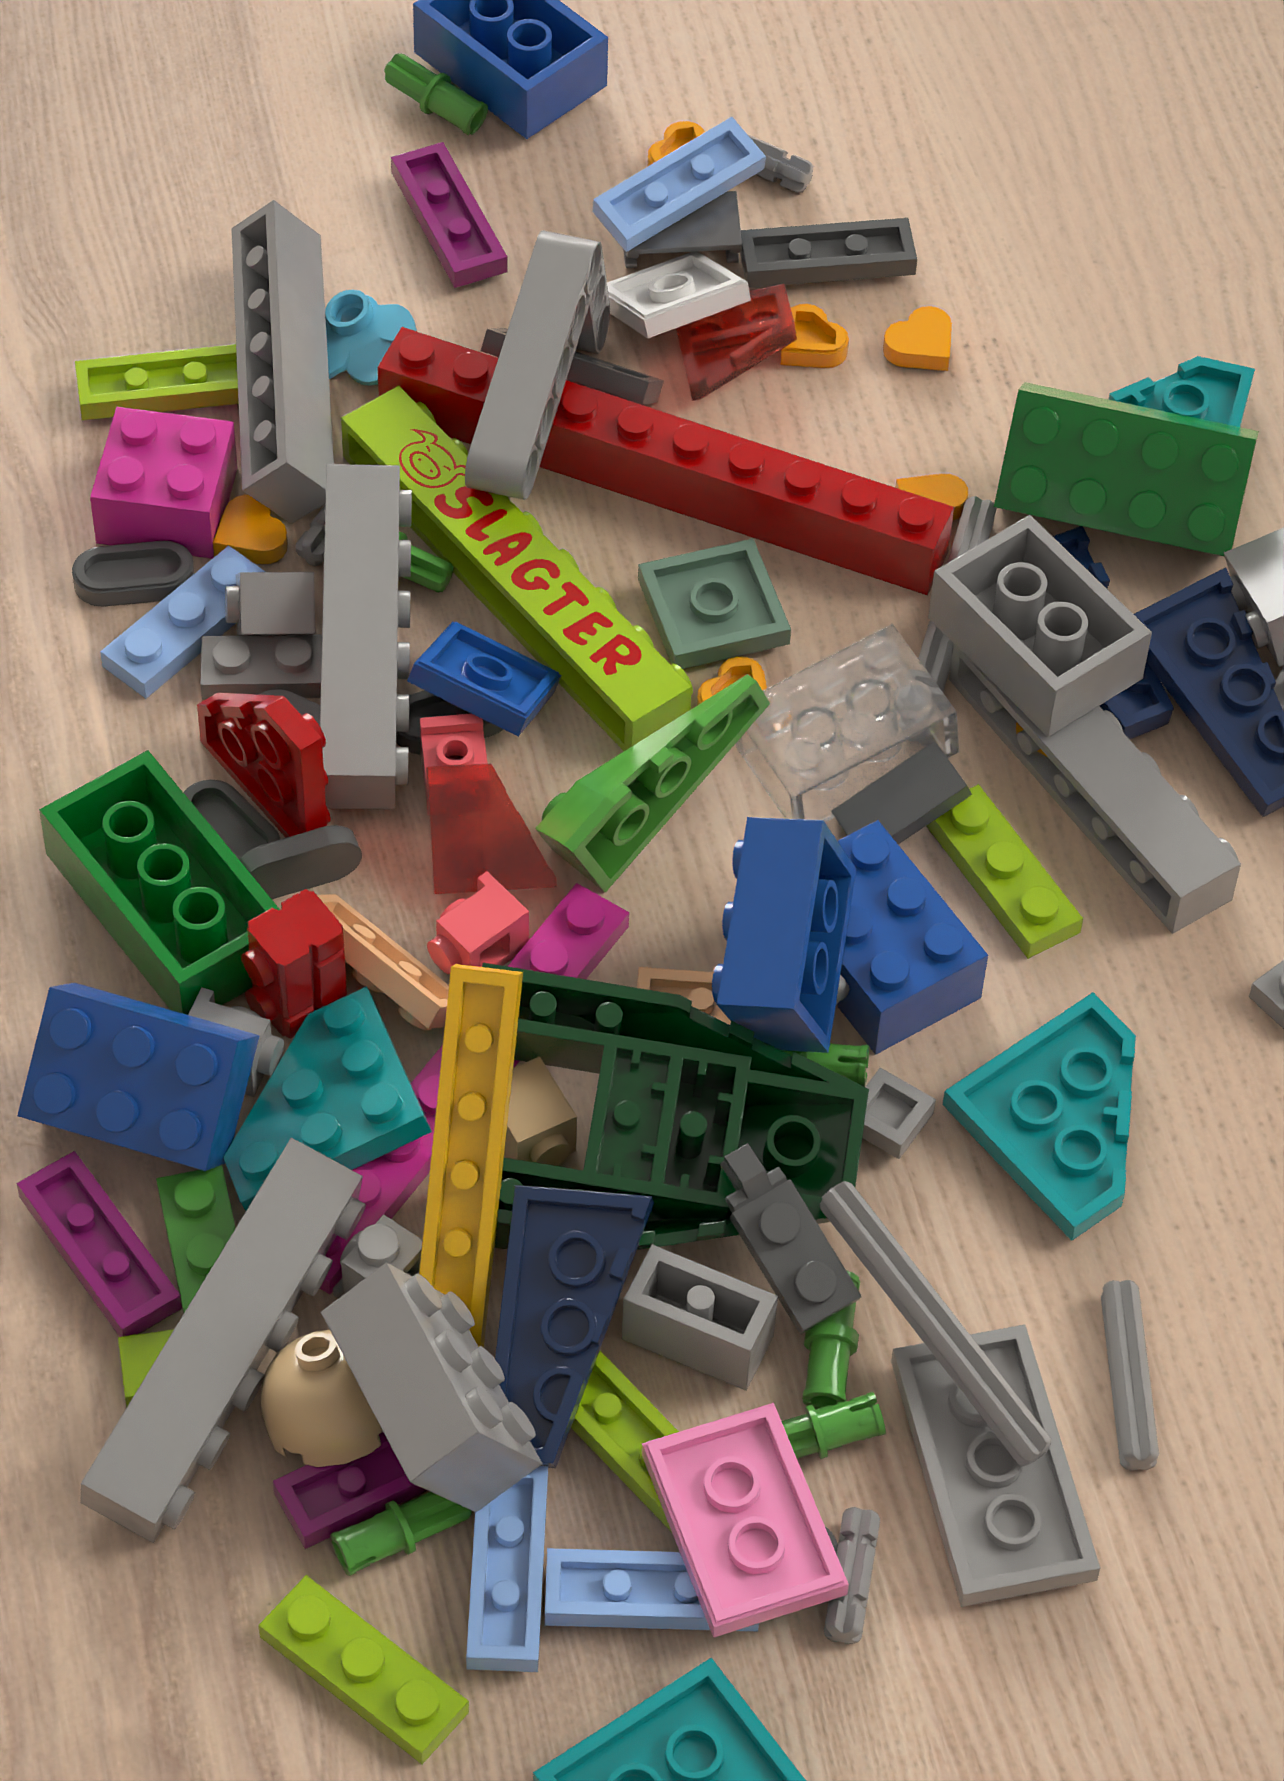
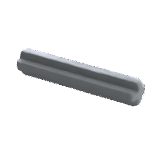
M1112 1280L1103 1286L1101 1303L1120 1464L1127 1470H1148L1155 1467L1159 1456L1139 1287L1131 1280L1121 1282Z

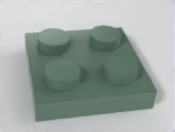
M753 538L638 564V581L671 664H677L682 669L790 644L791 627Z

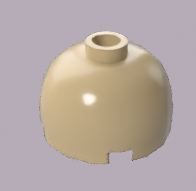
M330 1330L315 1331L299 1337L277 1352L267 1367L262 1381L261 1410L267 1434L278 1453L286 1457V1449L291 1453L301 1454L304 1465L323 1467L346 1464L372 1453L381 1446L379 1434L383 1430Z

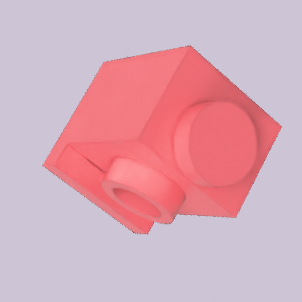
M472 713L420 718V750L428 815H465L472 811L490 810V777L483 719Z
M486 871L477 878V892L468 899L461 898L454 901L444 910L440 918L436 920L437 936L427 943L428 952L434 963L446 974H450L451 966L455 964L482 967L483 963L504 966L515 958L529 941V910Z

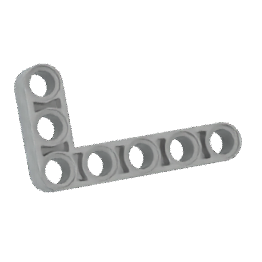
M544 230L539 233L468 453L465 468V485L467 488L523 500L529 497L575 350L598 354L601 352L606 340L610 321V301L601 242Z

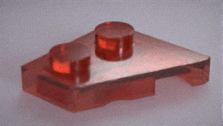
M785 284L749 291L751 301L675 328L692 401L704 398L797 340L795 323Z
M491 763L426 767L433 894L477 892V878L486 871L507 890L557 887L553 871L547 865L530 835L531 833L513 805L506 792V788Z

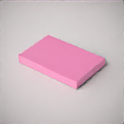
M774 1403L642 1443V1457L713 1638L848 1594V1581Z

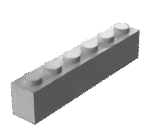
M273 200L231 228L242 491L292 524L325 504L326 464H334L321 235Z
M326 464L320 727L326 739V746L323 748V764L328 776V785L325 786L327 808L395 809V785H408V747H396V732H409V694H397V679H408L410 642H397L398 628H410V591H398V577H411V540H399V526L411 527L412 490H399L400 466Z
M955 644L953 645L949 674L950 682L1172 934L1232 901L1241 867L1235 850L1225 839L1218 838L1200 819L1192 801L1185 795H1179L1164 779L1154 759L1149 754L1140 752L1123 733L1119 721L1111 712L1103 711L1098 706L1047 737ZM1016 722L1024 729L1016 734ZM1041 749L1048 757L1044 756L1043 754L1037 751Z
M290 1138L82 1480L81 1504L152 1543L155 1542L164 1525L174 1530L177 1528L194 1498L195 1492L187 1487L200 1465L211 1470L227 1444L230 1432L222 1429L235 1407L246 1411L260 1389L265 1374L257 1371L269 1349L279 1352L290 1339L299 1320V1317L291 1312L302 1293L305 1292L314 1296L325 1280L333 1260L325 1256L337 1235L347 1240L356 1228L366 1207L365 1203L358 1200L362 1175Z

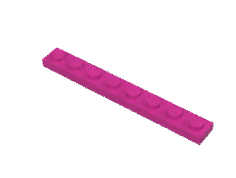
M576 883L507 967L587 979L628 929L630 912ZM443 1045L411 1082L432 1132L352 1170L363 1176L358 1200L365 1203L366 1207L351 1236L345 1240L337 1235L325 1255L333 1260L319 1289L329 1295L333 1292L336 1284L342 1279L340 1259L352 1237L358 1232L363 1231L366 1227L376 1224L383 1215L392 1219L430 1172ZM514 1060L513 1068L516 1067V1065L520 1061Z

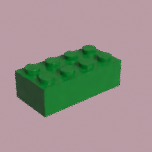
M1024 382L1017 393L994 507L1225 557L1224 552L1233 548L1259 431Z
M149 750L39 809L46 855L170 1010L188 1015L201 987L214 991L215 1003L219 1005H224L253 987L252 980L242 962V954L249 951L248 921L272 907L277 910L280 909Z

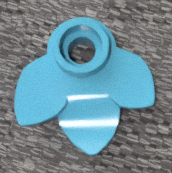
M345 290L335 295L328 302L325 309L329 379L347 370L350 377L362 385H378L377 367L400 328L405 327L417 331L415 321L410 312L399 304L378 305L372 297L365 295L359 290Z

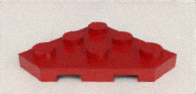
M216 693L197 704L201 743L285 838L327 826L331 821V817L326 806L325 796L328 776L323 764V748L326 746V739L321 727L310 714L305 713L301 715L285 696Z

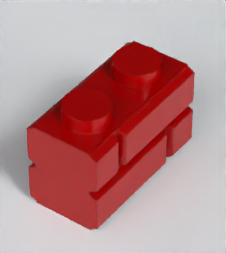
M307 889L281 902L280 910L272 907L248 921L249 951L242 954V962L252 980L253 987L245 991L247 1003L250 1009L260 1017L269 1019L283 1037L286 1036L291 1039L295 1037L308 1014L347 996L343 925L317 894Z

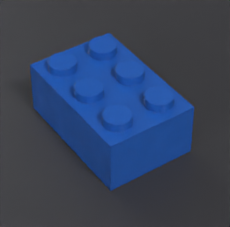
M418 0L413 3L414 53L440 73L449 75L451 81L467 94L487 104L490 112L525 139L530 138L607 86L608 36L560 0Z
M747 817L744 839L738 840L733 850L732 866L737 882L734 901H728L723 912L722 929L727 944L723 964H717L713 973L712 994L714 1001L730 1021L754 1031L755 1038L779 1050L829 1053L857 869L824 820Z
M879 820L838 840L857 870L840 974L849 985V993L836 1006L866 1044L869 1045L875 1055L981 999L988 961L986 951Z
M78 983L49 987L17 1116L206 1171L226 1164L223 1157L234 1139L260 1035Z

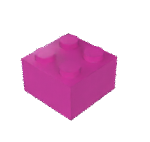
M116 407L90 495L96 544L120 545L153 541H173L187 548L192 556L213 559V540L225 507L229 503L238 469L234 422Z

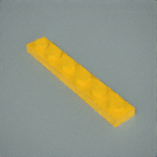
M455 964L451 966L419 1274L427 1279L434 1289L443 1294L451 1291L464 1302L475 1322V1325L469 1330L478 1347H484L523 972Z

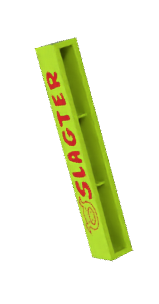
M397 386L341 417L342 450L346 461L350 465L400 466L399 490H412L410 528L439 558L452 563L454 566L453 573L539 663L562 675L559 684L623 751L691 710L693 688L685 671L677 664L670 665L654 648L647 632L639 625H631L617 610L609 593L602 587L595 588L580 572L572 555L565 549L558 550L543 534L538 521L531 513L527 511L522 513L507 496L466 487L465 468L468 451L461 441L456 438L450 439L436 424L432 413L426 405L421 402L415 403L400 386Z

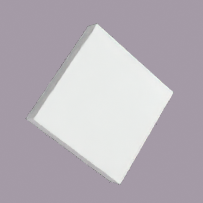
M698 251L687 253L607 282L610 314L646 338H651L751 301L747 281Z

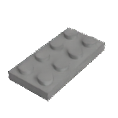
M1026 1325L970 1334V1336L1051 1439L1048 1451L1027 1466H1021L1015 1461L925 1343L894 1348L891 1364L961 1607L1097 1581L1100 1565Z

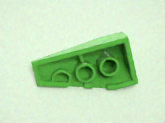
M745 675L577 780L567 793H560L549 802L542 814V821L535 828L536 831L554 852L606 893L770 705L760 685L750 675Z

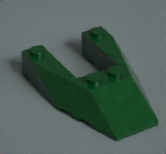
M489 963L482 964L484 968L523 972L514 1060L528 1062L541 1057L545 1065L599 1074L583 1170L504 1158L494 1248L508 1249L515 1185L652 1196L654 1204L637 1250L650 1248L651 1245L661 1247L737 1236L739 1233L730 1220L732 1212L725 1200L727 1196L733 1194L736 1190L720 1164L724 1161L726 1155L747 1143L761 1162L766 1173L779 1167L786 1176L787 1181H792L817 1224L830 1222L820 1209V1203L825 1193L844 1181L852 1183L856 1187L869 1094L868 1088L794 1051L791 1056L755 1038L754 1031L733 1021L729 1025L691 1006L692 1001L681 995Z

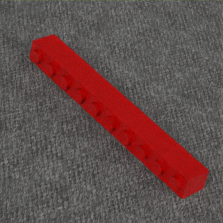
M401 327L377 367L378 396L400 386L415 403L421 402L427 406L436 424L448 437L471 444L498 358ZM567 380L565 382L539 465L540 468L928 596L933 585L934 571L942 567L948 554L954 512L953 506Z

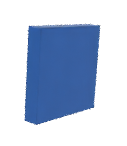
M452 621L414 663L407 682L519 737L555 693L562 675L456 621Z

